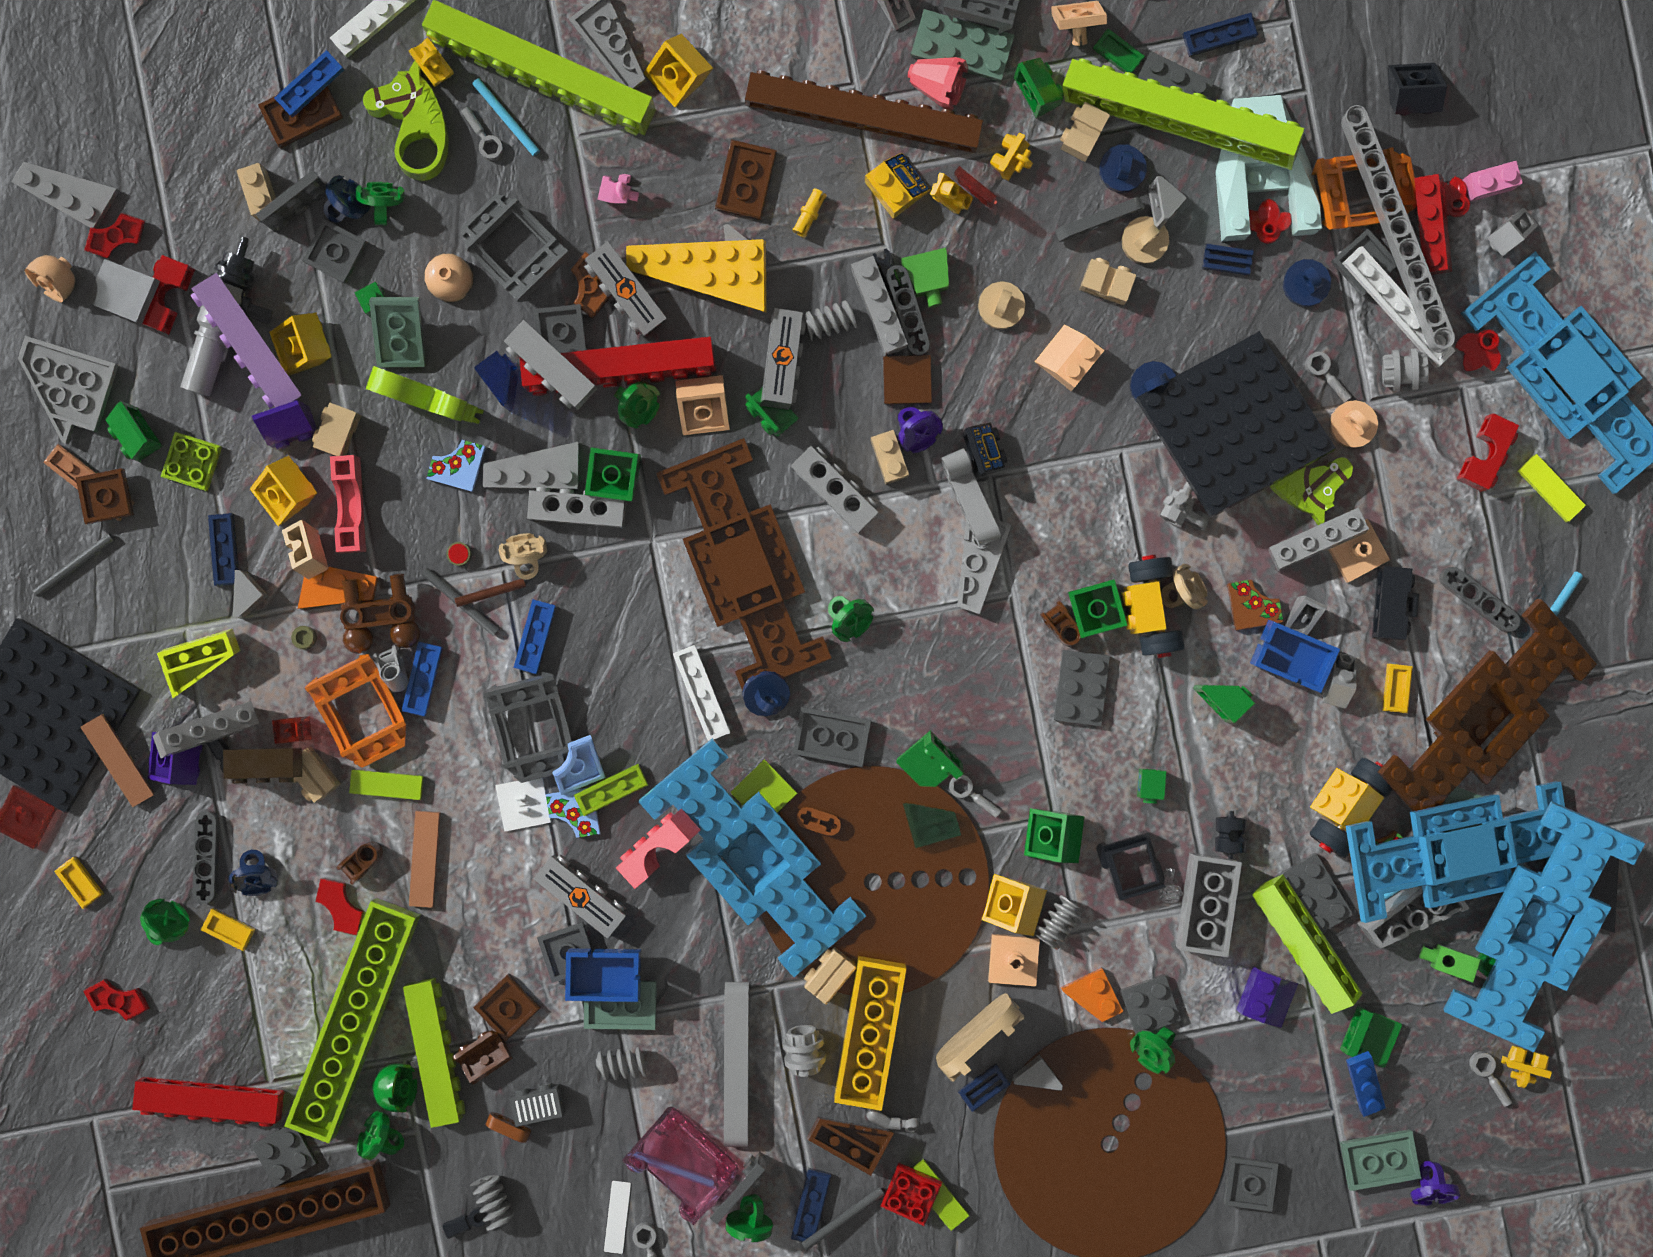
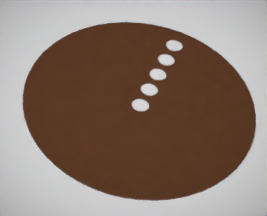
M884 766L854 767L834 772L811 783L796 794L779 813L821 863L804 878L808 885L831 911H834L851 897L866 914L862 921L835 942L828 950L831 951L836 947L856 965L858 956L905 964L906 974L902 994L921 988L940 977L969 948L981 925L989 891L987 859L983 844L972 821L962 807L939 786H919L904 770ZM806 806L820 809L838 816L841 828L833 836L811 831L798 824L797 814L801 808ZM807 811L806 814H801L805 824H808L809 821L817 822L818 819L812 817V812ZM832 818L828 822L820 820L821 824L826 825L827 831L837 827ZM964 868H970L976 873V880L971 885H963L959 881V873ZM942 869H946L952 874V882L946 887L939 886L935 881L936 873ZM916 871H924L929 877L928 884L923 888H917L911 882V877ZM893 872H900L905 877V884L900 889H893L888 885V877ZM870 873L878 874L882 880L881 886L874 891L868 890L864 885V879ZM765 911L762 914V918L768 933L783 954L795 942L773 917ZM822 954L803 969L801 973L806 976L812 967L816 970L821 964L819 959ZM856 969L838 990L839 993L852 996Z
M1108 1027L1088 1029L1067 1035L1047 1045L1027 1061L1024 1066L1040 1054L1061 1082L1062 1090L1016 1085L1012 1080L1004 1094L996 1117L993 1146L998 1178L1010 1205L1019 1218L1040 1238L1060 1250L1079 1257H1141L1171 1244L1184 1235L1205 1212L1218 1188L1223 1172L1226 1149L1225 1128L1219 1104L1209 1083L1199 1069L1173 1046H1170L1175 1056V1064L1168 1073L1165 1074V1071H1161L1157 1074L1145 1068L1137 1060L1140 1056L1136 1050L1132 1053L1130 1042L1135 1033L1130 1029ZM1142 1072L1149 1074L1152 1079L1151 1086L1146 1090L1138 1089L1134 1083L1135 1077ZM1131 1093L1138 1095L1141 1100L1139 1108L1134 1111L1127 1110L1123 1105L1125 1096ZM1119 1114H1123L1129 1119V1127L1123 1132L1116 1131L1112 1126L1113 1118ZM1108 1135H1112L1118 1140V1148L1111 1153L1105 1152L1101 1148L1102 1139Z

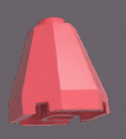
M957 57L920 59L915 64H911L908 78H910V83L913 87L940 107L953 110V105L959 103L963 93L966 78H963L962 75L963 72H968V65L966 60Z

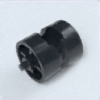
M1229 811L1227 817H1216V831L1219 833V836L1215 837V851L1226 852L1228 859H1233V854L1246 853L1247 839L1243 837V834L1247 832V819L1237 818V816H1234V811Z

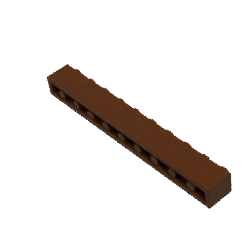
M766 71L750 72L745 96V105L748 107L976 154L983 120L978 119L976 115H956L954 111L949 109H942L941 111L932 110V107L929 105L919 104L918 106L909 105V102L900 99L895 100V102L889 101L881 95L865 96L857 90L841 91L839 87L833 85L821 87L809 80H803V83L793 81L792 77L781 75L779 78L773 77Z

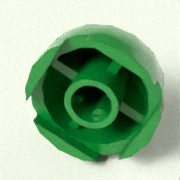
M390 1064L380 1070L372 1084V1091L377 1104L383 1109L390 1112H406L405 1108L412 1106L414 1103L418 1083L417 1079H413L412 1072H415L411 1065Z

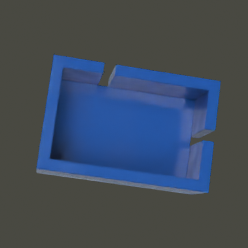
M1268 620L1260 638L1264 643L1263 645H1257L1250 664L1321 693L1340 649Z
M570 948L566 952L565 1001L638 1002L641 997V976L636 975H639L641 972V949H595L591 953V949Z

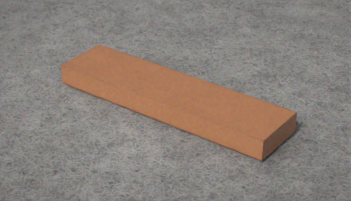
M57 444L43 462L76 489H78L76 477L96 473L60 444Z
M104 714L81 726L84 734L132 807L155 794Z
M415 811L409 906L434 907L441 812Z

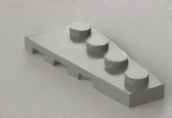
M592 0L569 18L570 23L615 81L633 89H637L646 82L610 0Z
M27 162L22 163L11 181L90 228L99 227L119 193V190Z
M574 442L484 463L483 487L515 489L547 487L550 489L579 490L580 443Z

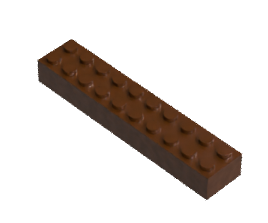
M379 1159L152 1219L140 1227V1232L147 1257H220L381 1214L391 1204Z

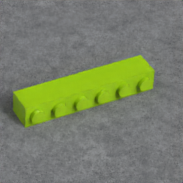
M1284 874L1262 883L1252 895L1257 905L1261 907L1267 916L1269 923L1281 937L1283 944L1293 955L1296 964L1300 966L1309 983L1320 996L1322 1003L1331 1014L1354 1006L1363 993Z
M436 978L407 983L403 986L430 1127L458 1123L463 1118V1114H465L464 1101L459 1099L458 1091L461 1090L459 1077H455L454 1073L456 1061L453 1059L454 1053H450L449 1048L451 1034L445 1028L444 1021L447 1020L445 1007H441L439 998L442 997L441 985L436 983Z

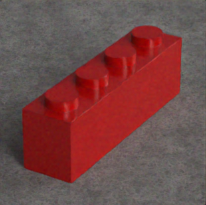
M1440 174L1414 178L1421 251L1430 274L1436 275L1452 272L1444 179Z

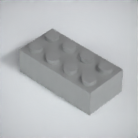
M1189 853L1176 947L1179 950L1228 957L1242 862L1236 859Z

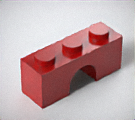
M161 255L160 260L156 261L153 268V278L160 282L142 324L169 335L178 313L165 306V294L173 288L187 291L195 269L187 264Z
M1494 413L1487 415L1476 437L1487 443L1489 455L1485 460L1474 456L1466 458L1456 480L1481 492L1492 489L1498 480V475L1496 474L1499 468L1503 467L1509 455L1506 453L1509 446H1512L1518 438L1519 433H1517L1519 425Z

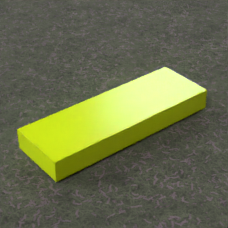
M1537 454L1533 455L1518 470L1519 474L1565 522H1569L1586 506Z

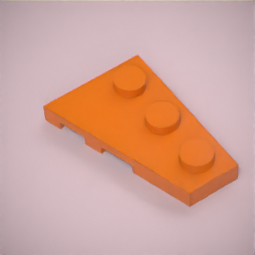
M328 567L329 569L311 579L304 577L297 609L343 604L345 598L342 581L357 579L359 600H374L379 577Z

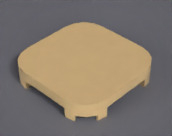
M1005 993L992 1001L957 1032L937 1053L938 1067L951 1082H954L961 1074L965 1076L971 1071V1067L966 1061L998 1032L1003 1030L1009 1037L1015 1031L1013 1027L1024 1019V1015L1019 1010L1020 1007L1008 994Z

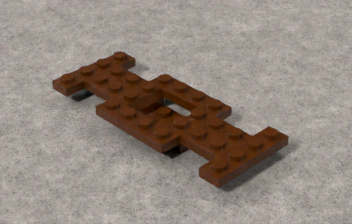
M744 438L656 473L665 496L686 487L688 488L704 531L682 539L717 627L740 619L757 663L735 671L742 691L747 680L753 675L754 677L759 675L760 672L772 671L786 677L831 659L823 636L805 644H800L784 603L785 600L805 593L771 504L748 513L732 473V469L753 461Z
M1536 599L1521 615L1535 632L1505 664L1496 652L1489 650L1427 717L1426 721L1435 730L1433 734L1437 739L1420 758L1408 768L1399 756L1392 755L1378 771L1380 776L1383 777L1412 811L1441 806L1443 801L1471 771L1481 783L1487 785L1549 718L1550 715L1537 701L1540 695L1565 668L1575 680L1582 681L1597 665L1542 599ZM1509 714L1515 715L1483 750L1480 745Z

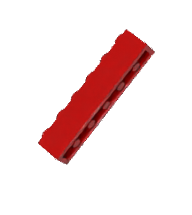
M142 1077L135 1081L132 1110L140 1111L142 1115H154L157 1112L164 1113L165 1117L188 1115V1119L192 1120L208 1117L214 1122H225L226 1119L235 1120L237 1124L259 1122L260 1126L270 1127L282 1119L284 1090Z

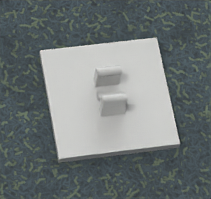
M543 778L524 783L514 781L495 785L504 832L551 823Z

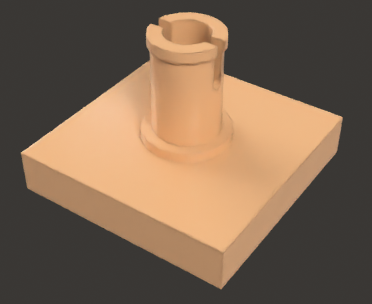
M1099 1L1051 6L1052 17L1059 30L1072 28V44L1080 46V42H1082V45L1088 43L1087 26L1107 24V14Z
M1368 518L1365 519L1369 528L1367 533L1329 549L1346 583L1390 561Z
M992 934L988 982L1036 986L1040 938Z

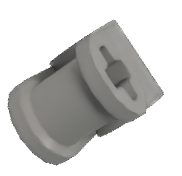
M393 645L392 649L380 654L378 652L373 654L383 682L393 692L403 691L408 686L409 679L399 647Z

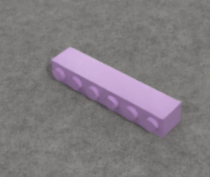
M217 273L191 288L194 293L190 296L198 307L203 305L207 310L206 319L213 328L219 327L223 333L219 336L227 349L231 346L237 353L234 359L241 368L247 367L251 373L248 376L249 380L256 389L261 387L266 394L262 398L270 409L290 403L301 396V393Z

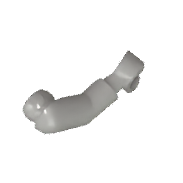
M867 1108V1119L883 1129L901 1130V1128H905L906 1132L913 1133L919 1126V1118L908 1120L890 1118L880 1113V1110Z

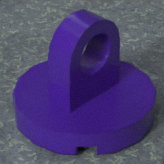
M907 407L898 414V422L901 428L898 441L907 452L919 453L928 449L937 440L935 438L937 434H941L943 430L942 420L932 411L920 412L917 408Z
M1425 1161L1421 1164L1419 1168L1421 1188H1417L1410 1193L1412 1202L1415 1205L1431 1206L1433 1205L1432 1201L1446 1204L1459 1199V1187L1453 1184H1446L1444 1172L1439 1163ZM1431 1168L1433 1170L1432 1179H1430L1429 1177V1171Z

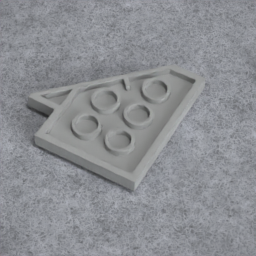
M25 336L18 359L62 443H70L75 426L98 432L119 365Z

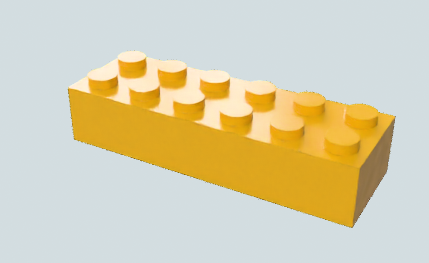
M858 956L834 1103L882 1111L906 974L905 964Z

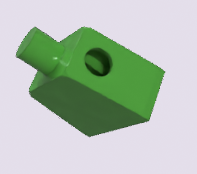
M946 248L902 258L901 265L906 268L909 274L915 297L926 295L929 308L942 305L940 292L948 290L949 287Z
M1437 944L1436 948L1423 945L1419 958L1431 962L1430 966L1432 968L1470 982L1474 981L1481 960L1474 955ZM1449 956L1448 963H1443V958Z

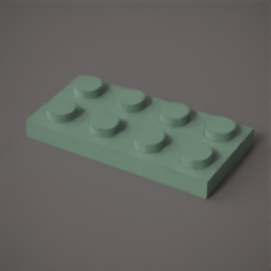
M924 9L911 57L916 59L961 58L967 62V73L1001 82L1014 34L1007 32L998 34L999 30L954 17L953 21H951L947 15Z

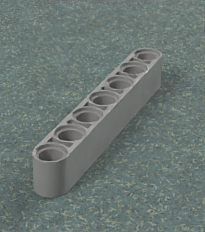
M725 982L724 1147H748L749 982Z

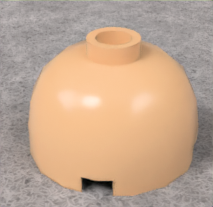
M441 254L434 257L428 263L425 270V283L428 290L436 298L444 302H455L463 299L472 287L473 273L470 266L461 257L454 254Z
M44 255L34 259L24 270L28 279L36 287L40 285L45 289L44 294L54 301L63 302L74 289L75 277L70 270L72 266L63 257L58 259L54 256Z

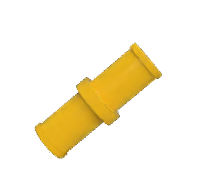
M814 188L806 205L802 206L800 210L801 215L792 229L796 235L806 238L813 221L817 220L819 216L818 211L827 197L821 190Z

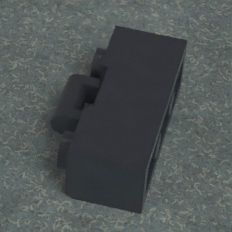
M1378 567L1372 638L1407 640V636H1409L1411 631V622L1408 621V617H1418L1420 598L1419 593H1409L1415 584V575L1412 574L1413 568ZM1407 598H1410L1409 611H1406Z

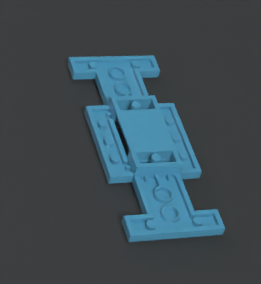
M1535 251L1462 311L1461 315L1475 331L1479 330L1493 317L1501 324L1524 352L1506 368L1566 439L1572 438L1582 428L1587 426L1615 460L1598 475L1611 493L1614 494L1653 463V426L1626 395L1629 392L1628 390L1640 381L1642 377L1582 306L1577 307L1562 320L1533 285L1551 270ZM1544 368H1547V370L1552 374V376L1557 380V382L1574 400V405H1572V403L1561 392V390L1556 386V384L1551 380V378L1545 373V371L1543 370Z
M712 738L639 800V803L654 820L672 805L678 811L682 808L701 829L698 833L703 839L686 853V856L747 925H750L765 911L773 917L795 942L778 957L781 964L795 977L862 921L866 914L851 897L834 911L828 908L804 880L806 876L821 865L820 861L763 795L758 792L741 806L711 774L713 770L729 758Z
M1554 781L1535 786L1539 809L1504 817L1502 815L1500 796L1495 794L1410 812L1414 836L1379 844L1375 843L1372 822L1366 821L1347 825L1346 832L1361 922L1368 923L1387 918L1384 894L1422 886L1425 907L1434 908L1504 892L1512 877L1511 868L1517 867V864L1546 858L1548 862L1562 834L1541 825L1540 821L1551 801L1565 807L1561 782ZM1480 823H1481V825H1479V826H1475V827H1470V828H1465V829H1461V830H1456V831H1451V832L1443 833V831L1452 830V829H1457V828L1466 827V826H1471V825H1475V824H1480Z
M1553 801L1550 802L1540 823L1562 835L1542 872L1536 873L1521 865L1517 866L1475 947L1476 951L1496 959L1477 998L1453 989L1443 1008L1445 1013L1532 1052H1535L1545 1031L1543 1028L1525 1021L1524 1018L1544 981L1565 991L1568 990L1611 909L1609 904L1589 896L1610 855L1634 865L1645 845L1642 840ZM1572 915H1575V918L1573 919V921H1572V923H1571V925H1570V927H1569V929H1568L1566 935L1564 936V938H1563V940H1562V942H1561V944H1560V946H1559L1557 952L1555 953V955H1554V957H1553L1552 953H1553L1554 949L1556 948V946H1557V944H1558V942H1559V940H1560V938H1561L1563 932L1565 931V929H1566V927H1567V925H1568V923H1569V921H1570Z

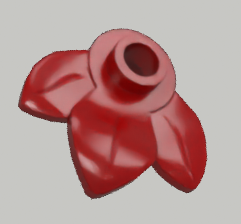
M1454 177L1449 184L1444 182L1447 216L1462 217L1469 211L1470 201L1466 197V184L1460 178ZM1455 202H1461L1462 206L1456 208L1453 206V204Z
M1266 199L1261 203L1258 211L1249 210L1250 230L1256 232L1261 242L1265 244L1273 243L1279 238L1281 232L1289 228L1291 214L1288 212L1280 213L1277 203L1271 199ZM1265 229H1270V230H1272L1273 232H1272V233H1268V232H1266Z
M1483 330L1478 334L1467 333L1456 342L1455 348L1465 353L1463 356V366L1466 371L1477 370L1483 365L1490 371H1494L1501 361V355L1498 350L1499 336L1493 330ZM1484 338H1488V339H1489V341H1490L1489 346L1484 345V343H1483V339H1484Z

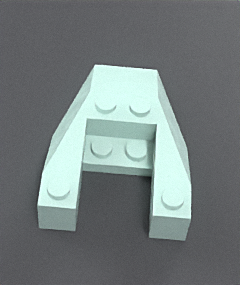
M1281 95L1233 99L1232 107H1247L1253 110L1255 114L1262 116L1263 114H1270L1275 116L1277 120L1285 123L1292 121ZM1302 143L1292 170L1221 149L1216 168L1221 242L1245 240L1251 234L1247 193L1288 190L1292 236L1313 235L1322 229L1320 203L1314 177L1311 175V164Z

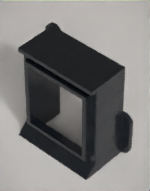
M1144 830L1139 835L1109 844L1104 842L1097 845L1096 850L1101 866L1104 869H1108L1116 898L1119 901L1165 888L1164 874L1160 862L1156 859L1148 831ZM1145 845L1155 881L1122 890L1112 854Z

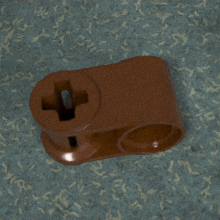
M1057 601L1055 607L1046 613L1042 612L1040 614L1042 620L1063 645L1072 646L1080 641L1081 637L1078 626L1062 602ZM1060 613V615H1058L1054 619H1051L1054 615ZM1066 629L1075 631L1076 638L1074 641L1069 642L1064 638V631Z
M367 842L346 857L336 868L342 870L351 880L350 884L354 885L380 860L383 849L377 842ZM367 847L373 850V859H369L365 855Z

